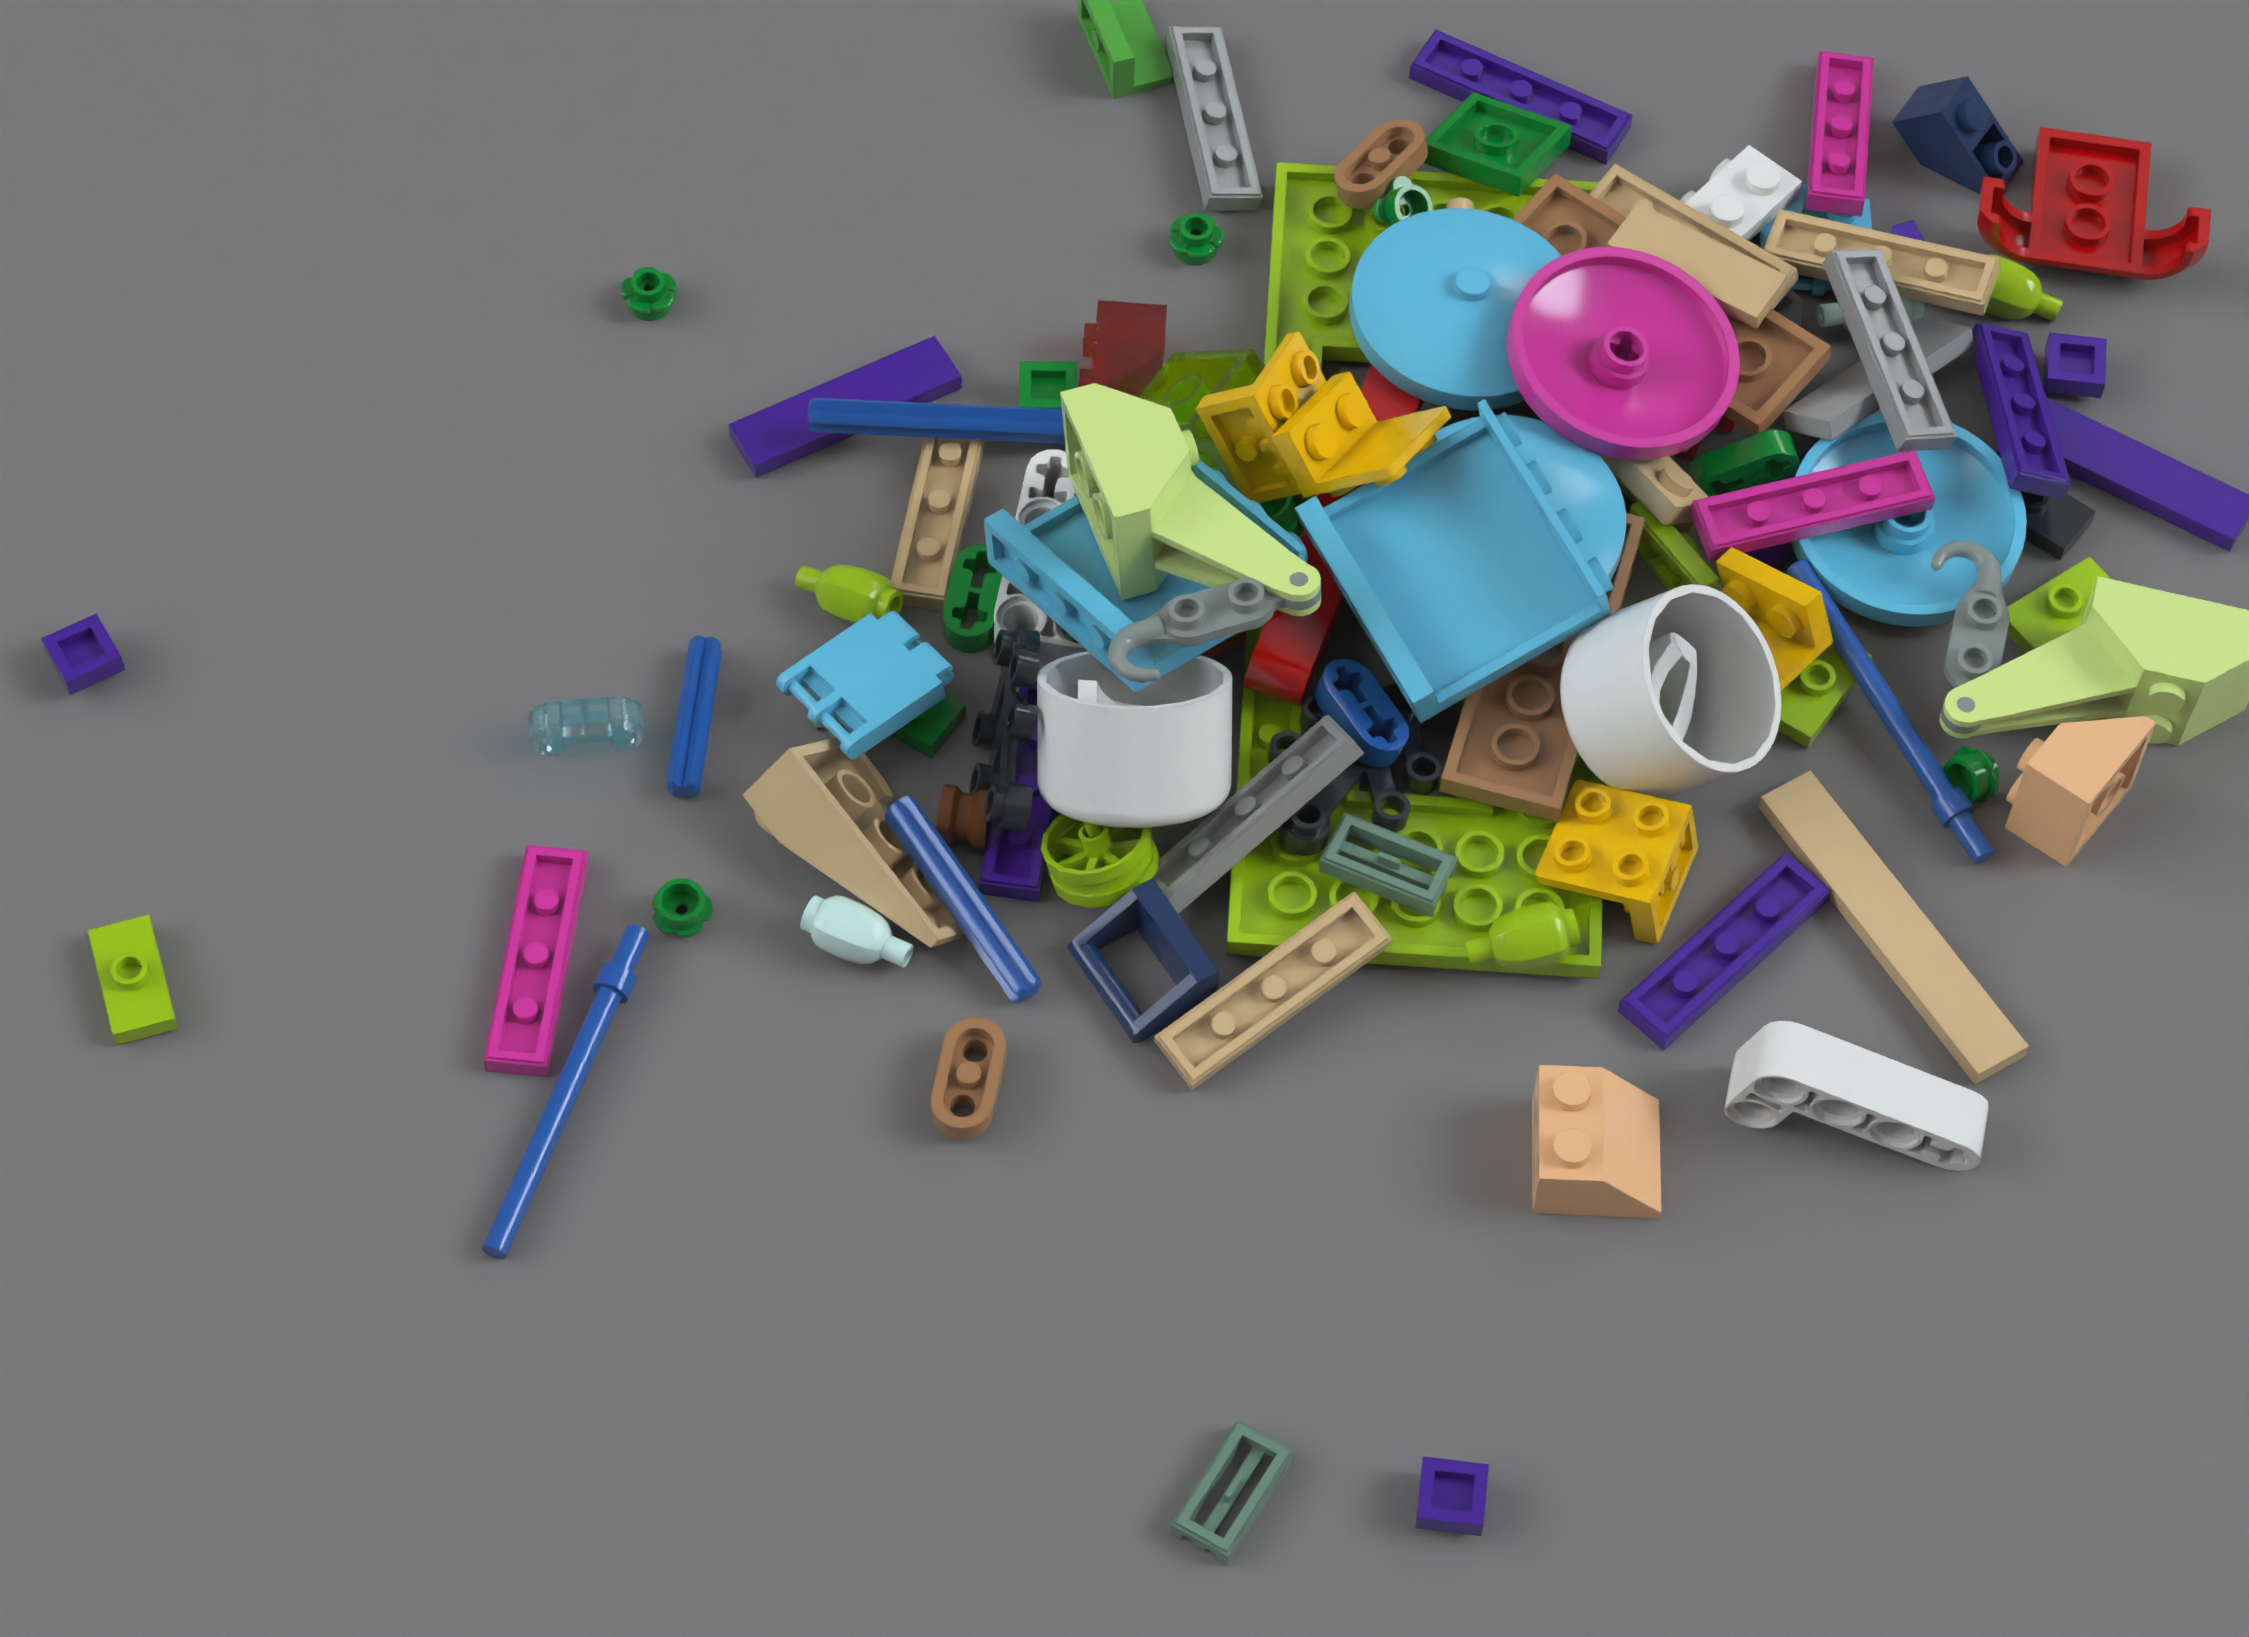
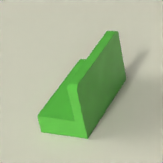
M1078 0V20L1113 99L1170 85L1174 82L1169 59L1142 0H1120L1112 3L1110 0Z

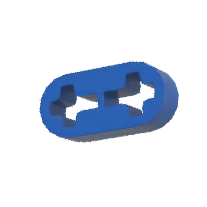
M1345 658L1329 663L1315 688V700L1325 716L1329 715L1364 752L1358 758L1359 761L1368 766L1379 768L1391 765L1397 760L1409 737V727L1404 717L1372 673L1363 664ZM1336 684H1337V686H1338L1340 689H1342L1341 691H1339V690L1335 687ZM1349 688L1355 692L1354 695L1348 690ZM1370 731L1373 735L1377 737L1373 738L1368 732ZM1384 734L1388 738V742L1381 735Z

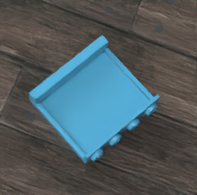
M1485 399L1477 403L1481 418L1413 456L1405 465L1407 472L1395 482L1383 487H1375L1373 482L1364 484L1324 508L1316 496L1295 507L1304 532L1420 723L1611 614L1606 592L1612 590L1613 585L1605 569L1596 557L1588 561L1585 560L1576 545L1583 538L1573 518L1565 508L1557 513L1545 496L1552 492V488L1544 472L1535 460L1525 464L1516 450V447L1522 444V440L1512 421L1505 412L1496 417Z
M1200 459L1198 465L1191 466V471L1199 480L1285 548L1307 563L1308 553L1306 547L1295 533L1285 531L1267 516L1259 503L1254 500H1248L1232 487L1219 470L1209 468ZM1077 495L1025 525L1019 523L1004 509L984 519L988 563L1135 693L1155 681L1134 682L1119 676L1110 666L1108 649L1112 638L1122 628L1148 618L1175 597L1212 588L1168 573L1157 591L1121 600ZM1232 635L1191 647H1184L1174 643H1151L1132 649L1128 654V660L1134 666L1143 669L1157 668L1160 671L1161 678Z

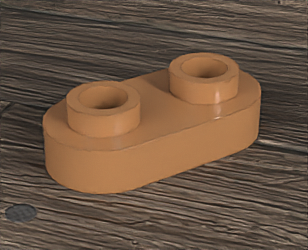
M1395 119L1375 128L1336 167L1334 180L1339 200L1352 208L1370 209L1373 208L1376 200L1383 199L1390 191V182L1393 178L1399 176L1409 178L1424 163L1428 155L1425 132L1422 126L1412 120Z
M971 1017L960 1020L950 1027L943 1041L930 1098L931 1118L935 1127L942 1134L952 1139L968 1140L975 1138L989 1128L994 1118L1006 1065L1007 1049L1003 1031L998 1025L988 1019ZM971 1052H980L986 1056L979 1062H972L965 1058ZM964 1106L973 1110V1113L966 1117H958L952 1111L957 1107Z

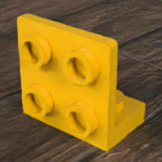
M1299 331L1286 334L1252 385L1204 395L1195 408L1242 495L1248 500H1254L1257 503L1302 494L1271 438L1326 382L1320 370L1317 357L1309 350Z
M1348 371L1333 375L1271 438L1303 497L1327 492L1332 497H1338L1352 491L1359 485L1373 482L1375 487H1383L1401 478L1407 472L1405 465L1415 454L1428 449L1437 441L1436 433L1451 418V415L1446 406H1441L1377 421L1354 377Z
M1731 547L1716 561L1722 584V593L1738 603L1758 626L1775 661L1782 691L1833 643L1822 593Z
M1577 780L1572 786L1562 809L1559 822L1555 825L1535 871L1537 882L1547 886L1623 903L1625 913L1630 914L1634 939L1658 945L1699 848L1692 805Z

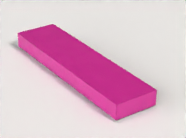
M1819 51L1815 73L1805 209L1862 217L1865 203L1874 58Z
M1910 450L1693 500L1689 512L1707 558L1711 561L1719 559L1731 547L1745 553L1930 510L1933 507L1935 496L1916 451Z
M526 845L483 1060L485 1071L548 1077L589 865L587 851Z

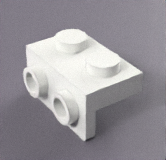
M1748 145L1733 160L1729 158L1724 159L1713 171L1709 182L1698 192L1689 191L1680 201L1750 241L1776 217L1779 209L1784 210L1799 196L1802 181Z

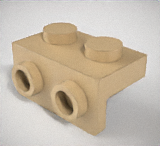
M1598 454L1615 476L1621 491L1634 504L1641 501L1663 525L1672 524L1679 533L1685 532L1690 537L1696 530L1689 512L1692 501L1709 496L1670 456L1649 460H1629Z

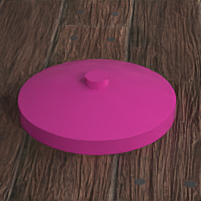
M1594 247L1573 251L1554 259L1538 270L1528 281L1515 304L1507 326L1506 352L1513 379L1527 404L1538 417L1559 435L1576 445L1601 455L1629 460H1649L1675 455L1699 443L1717 426L1736 392L1740 372L1739 349L1733 328L1726 314L1709 291L1696 279L1674 264L1645 252L1620 247Z

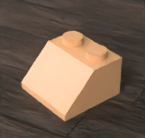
M2147 716L2060 723L2045 742L2035 738L2018 762L2017 769L2023 773L2015 781L2006 797V801L2012 804V808L2005 828L2064 867H2067L2131 789L2156 722Z
M1539 1065L1532 1097V1213L1660 1219L1659 1100L1603 1067Z

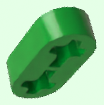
M1768 430L1695 458L1689 464L1687 474L1711 497L1787 479L1797 472L1800 463L1792 435L1782 430Z
M975 544L966 547L958 554L954 562L943 609L944 637L952 648L963 653H976L985 650L994 641V610L1002 574L988 563L986 544ZM978 568L989 569V573H986L984 576L982 589L973 587V575H976ZM969 608L978 609V621L974 623L973 628H962L961 624L966 622Z

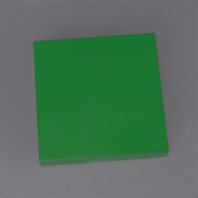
M1473 92L1426 137L1428 155L1424 164L1519 197L1570 145L1572 126Z

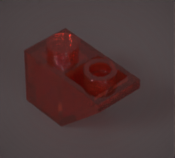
M1098 300L1096 323L1085 322L1083 357L1092 358L1091 369H1080L1078 387L1097 383L1141 399L1161 387L1166 344L1167 305Z

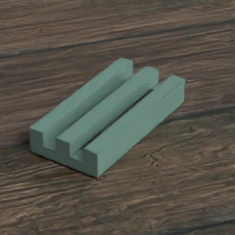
M1344 812L1320 859L1319 872L1433 917L1437 909L1438 900L1440 897H1443L1447 889L1448 880L1455 873L1458 857ZM1347 837H1350L1382 851L1375 853L1345 840ZM1399 858L1432 870L1436 874L1432 876L1402 864Z
M1237 1420L1170 1524V1534L1181 1540L1183 1536L1193 1541V1547L1202 1552H1205L1206 1549L1216 1554V1560L1228 1565L1294 1461L1295 1451ZM1245 1441L1252 1445V1450L1203 1527L1193 1522L1243 1442ZM1267 1454L1274 1458L1225 1537L1218 1536V1530Z

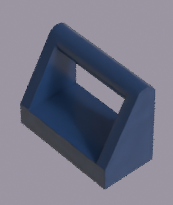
M1153 878L1127 892L1074 937L1067 946L1074 959L1133 1043L1142 1042L1161 1032L1218 990V969ZM1135 930H1138L1176 984L1174 988L1144 1013L1141 1012L1098 950Z

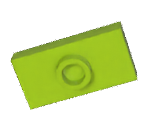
M1641 501L1631 505L1629 514L1645 517L1637 554L1669 590L1689 584L1704 585L1716 590L1718 589L1719 577L1701 558L1696 543L1687 533H1679L1672 524L1663 525Z
M2091 557L2086 558L2008 606L2010 620L2007 635L2024 653H2027L2078 628L2097 577L2111 578Z
M1833 644L1829 645L1781 691V717L1778 732L1807 749L1857 684Z
M150 915L88 930L116 1045L178 1029Z

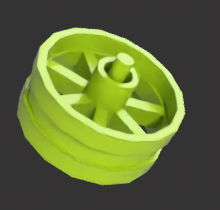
M1061 814L1052 821L1043 834L1041 851L1049 869L1048 872L1057 895L1071 905L1085 908L1112 906L1131 889L1152 879L1158 871L1159 854L1152 839L1151 828L1101 826L1078 821Z

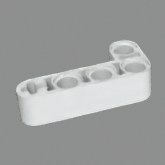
M1050 449L1039 452L1030 459L1026 468L1015 517L1022 525L1029 523L1077 495L1068 476L1066 452ZM1050 491H1054V499L1048 497ZM1002 575L994 610V643L1000 629L1008 630L1013 620L1025 621L1028 629L1038 630L1040 634L1038 673L1045 665L1056 659L1087 651L1081 644L1072 642L1075 641L1072 636Z
M1791 1021L1770 1022L1736 1051L1724 1106L1725 1115L1731 1121L1741 1126L1755 1129L1772 1128L1789 1114L1796 1112L1928 1164L1953 1171L1970 1170L1977 1167L1980 1163L1989 1109L1988 1101L1975 1091Z

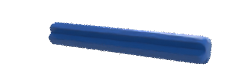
M905 796L894 801L887 808L888 811L885 814L886 822L1010 1001L1018 1004L1034 996L1041 986L1040 977L917 800L911 796Z

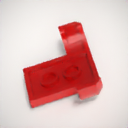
M2040 127L2035 146L2029 213L2015 208L2006 200L2004 196V180L1983 176L1977 226L1981 237L1989 246L2017 261L2135 279L2157 280L2186 271L2202 259L2209 244L2211 209L2190 207L2178 224L2162 230H2145L2152 143Z

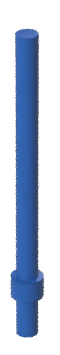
M1806 559L1797 561L1787 569V575L1821 591L1833 638V646L1933 799L1930 808L1943 828L1951 827L1973 863L1979 864L1984 862L1995 853V850L1972 816L1975 808L1961 787H1953Z
M627 925L611 962H606L602 965L594 982L595 998L482 1246V1250L494 1258H506L619 1004H624L628 1001L637 981V977L633 972L650 936L646 929L638 925Z

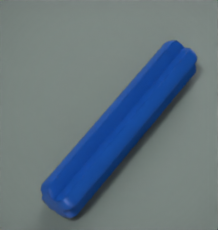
M698 635L689 641L666 780L668 792L675 797L694 798L700 793L722 657L721 643L715 637L705 638Z

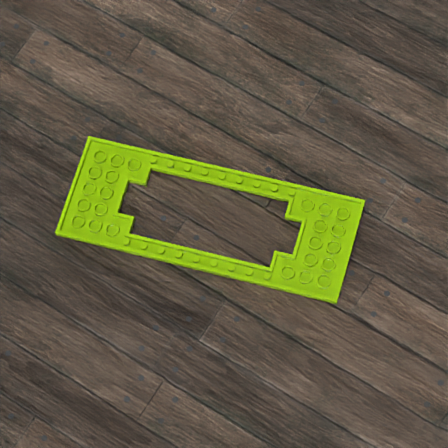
M1277 162L1264 367L1286 334L1296 331L1301 333L1309 350L1317 357L1320 370L1322 368V360L1370 363L1360 349L1352 330L1349 315V298L1354 273L1360 258L1371 242L1389 227L1385 222H1378L1375 219L1373 208H1352L1339 200L1334 180V172L1337 166ZM1415 171L1409 177L1412 184L1418 185L1427 191L1433 203V210L1446 209V204L1449 200L1461 197L1471 200L1476 210L1491 212L1509 219H1513L1549 180L1537 178L1518 197L1452 173ZM1567 180L1588 194L1598 184V182ZM1401 205L1400 212L1402 215H1405L1404 207ZM1302 494L1293 495V497L1299 502L1304 498L1311 499L1314 495L1303 497ZM1264 625L1253 630H1247L1244 678ZM1243 687L1237 791L1269 765L1267 756L1271 739L1275 734L1282 731H1291L1302 736L1299 722L1302 706L1300 707ZM1579 753L1564 805L1575 781L1584 780L1604 785V782L1589 769ZM1360 780L1329 816L1331 828L1327 844L1322 851L1310 856H1301L1288 851L1279 839V826L1235 864L1231 870L1226 954L1264 957L1355 891L1393 939L1392 945L1370 960L1368 964L1599 979L1602 950V898L1538 883L1535 871L1555 828L1556 821L1462 797L1403 794L1409 799L1411 810L1407 825L1396 833L1458 857L1455 873L1452 878H1449L1447 889L1443 897L1439 898L1433 917L1319 872L1320 859L1344 812L1373 824L1371 820L1372 799L1369 791H1359ZM1383 809L1384 812L1391 815L1399 814L1393 809ZM1347 837L1345 840L1375 853L1382 851L1350 837ZM1399 858L1402 864L1432 876L1436 874L1432 870ZM1543 902L1557 905L1560 911L1573 908L1582 944L1570 947L1569 954L1564 960L1536 969L1517 971L1506 969L1496 963L1495 960L1470 966L1464 941L1489 935L1492 924L1500 916L1522 907Z

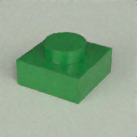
M1020 361L1019 407L1062 409L1060 392L1077 388L1078 362Z
M945 693L946 697L891 734V736L932 759L966 718V704Z

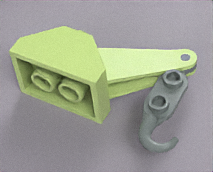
M1097 383L1060 392L1068 476L1121 600L1157 591L1168 573L1212 587L1190 594L1179 595L1168 601L1160 610L1148 618L1122 628L1112 638L1108 649L1110 666L1119 676L1129 681L1142 683L1155 681L1160 678V671L1157 668L1143 669L1129 662L1128 654L1134 648L1151 643H1174L1184 647H1191L1246 630L1256 629L1267 623L1275 610L1289 615L1305 616L1319 608L1321 604V577L1318 570L1285 548L1195 476L1193 471H1191V466L1199 464V455L1193 434L1189 429L1180 430L1171 408Z
M1972 541L1950 542L1943 545L1933 556L1931 568L1934 571H1939L1945 561L1953 557L1967 558L1978 569L1977 581L1956 607L1944 663L1945 677L1954 689L1945 698L1939 721L1943 730L1953 737L1963 739L1995 732L2101 718L2115 719L2147 716L2156 722L2149 743H2166L2179 746L2241 713L2248 705L2249 610L2098 576L2078 628L2001 665L2010 615L2000 586L2002 579L2001 569L1996 557L1983 545Z

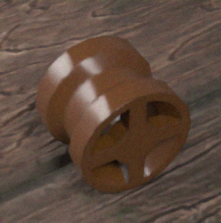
M944 784L939 803L936 829L948 846L955 841L968 842L973 849L985 851L991 823L984 819V807L988 789H980L975 794L962 792L957 785Z

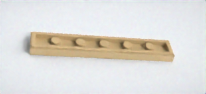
M1811 770L1761 796L1758 805L1759 810L1802 865L1832 890L1829 898L1974 1084L1981 1082L2026 1056L2029 1045Z

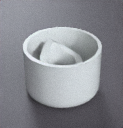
M1697 584L1682 585L1604 617L1577 634L1567 651L1561 671V706L1570 738L1589 769L1610 787L1658 798H1666L1751 768L1765 757L1774 743L1781 717V689L1777 668L1770 648L1758 626L1747 612L1729 596L1708 586Z
M1088 651L1064 656L1048 663L1037 675V753L1040 795L1052 809L1069 818L1108 827L1151 828L1169 826L1198 819L1216 810L1228 797L1231 788V672L1221 663L1198 655L1135 693Z

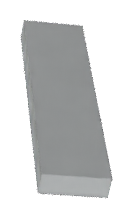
M1169 26L1164 40L1204 209L1258 211L1263 195L1222 28Z
M1882 250L1830 251L1823 262V266L1897 452L1949 449L1957 438Z
M1924 318L1912 326L1931 374L1974 346L1972 327ZM1860 360L1784 410L1785 429L1790 430V432L1832 441L1867 416L1879 410L1880 407Z
M1329 715L1319 720L1159 859L1158 871L1153 879L1178 914L1364 754L1355 741Z

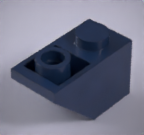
M1968 76L1918 86L1892 121L1920 165L1979 195L1983 176L2004 180L2006 188L2024 163Z

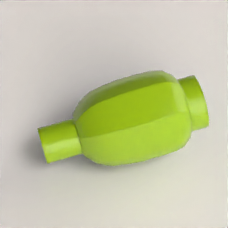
M1990 254L1989 256L2000 258L2001 269L1985 312L2009 320H2021L2034 313L2054 322L2061 309L2063 300L2043 293L2040 280L2029 269L1999 255Z
M837 564L824 571H820L803 565L798 570L795 578L796 587L814 593L818 604L826 612L853 624L870 613L878 620L891 611H896L900 614L902 608V592L894 589L891 581L884 575L862 567Z
M1550 902L1538 903L1508 912L1500 916L1492 924L1489 935L1464 941L1470 966L1495 960L1496 963L1504 968L1514 971L1536 969L1558 963L1567 957L1570 947L1582 944L1573 908L1560 911L1557 905Z

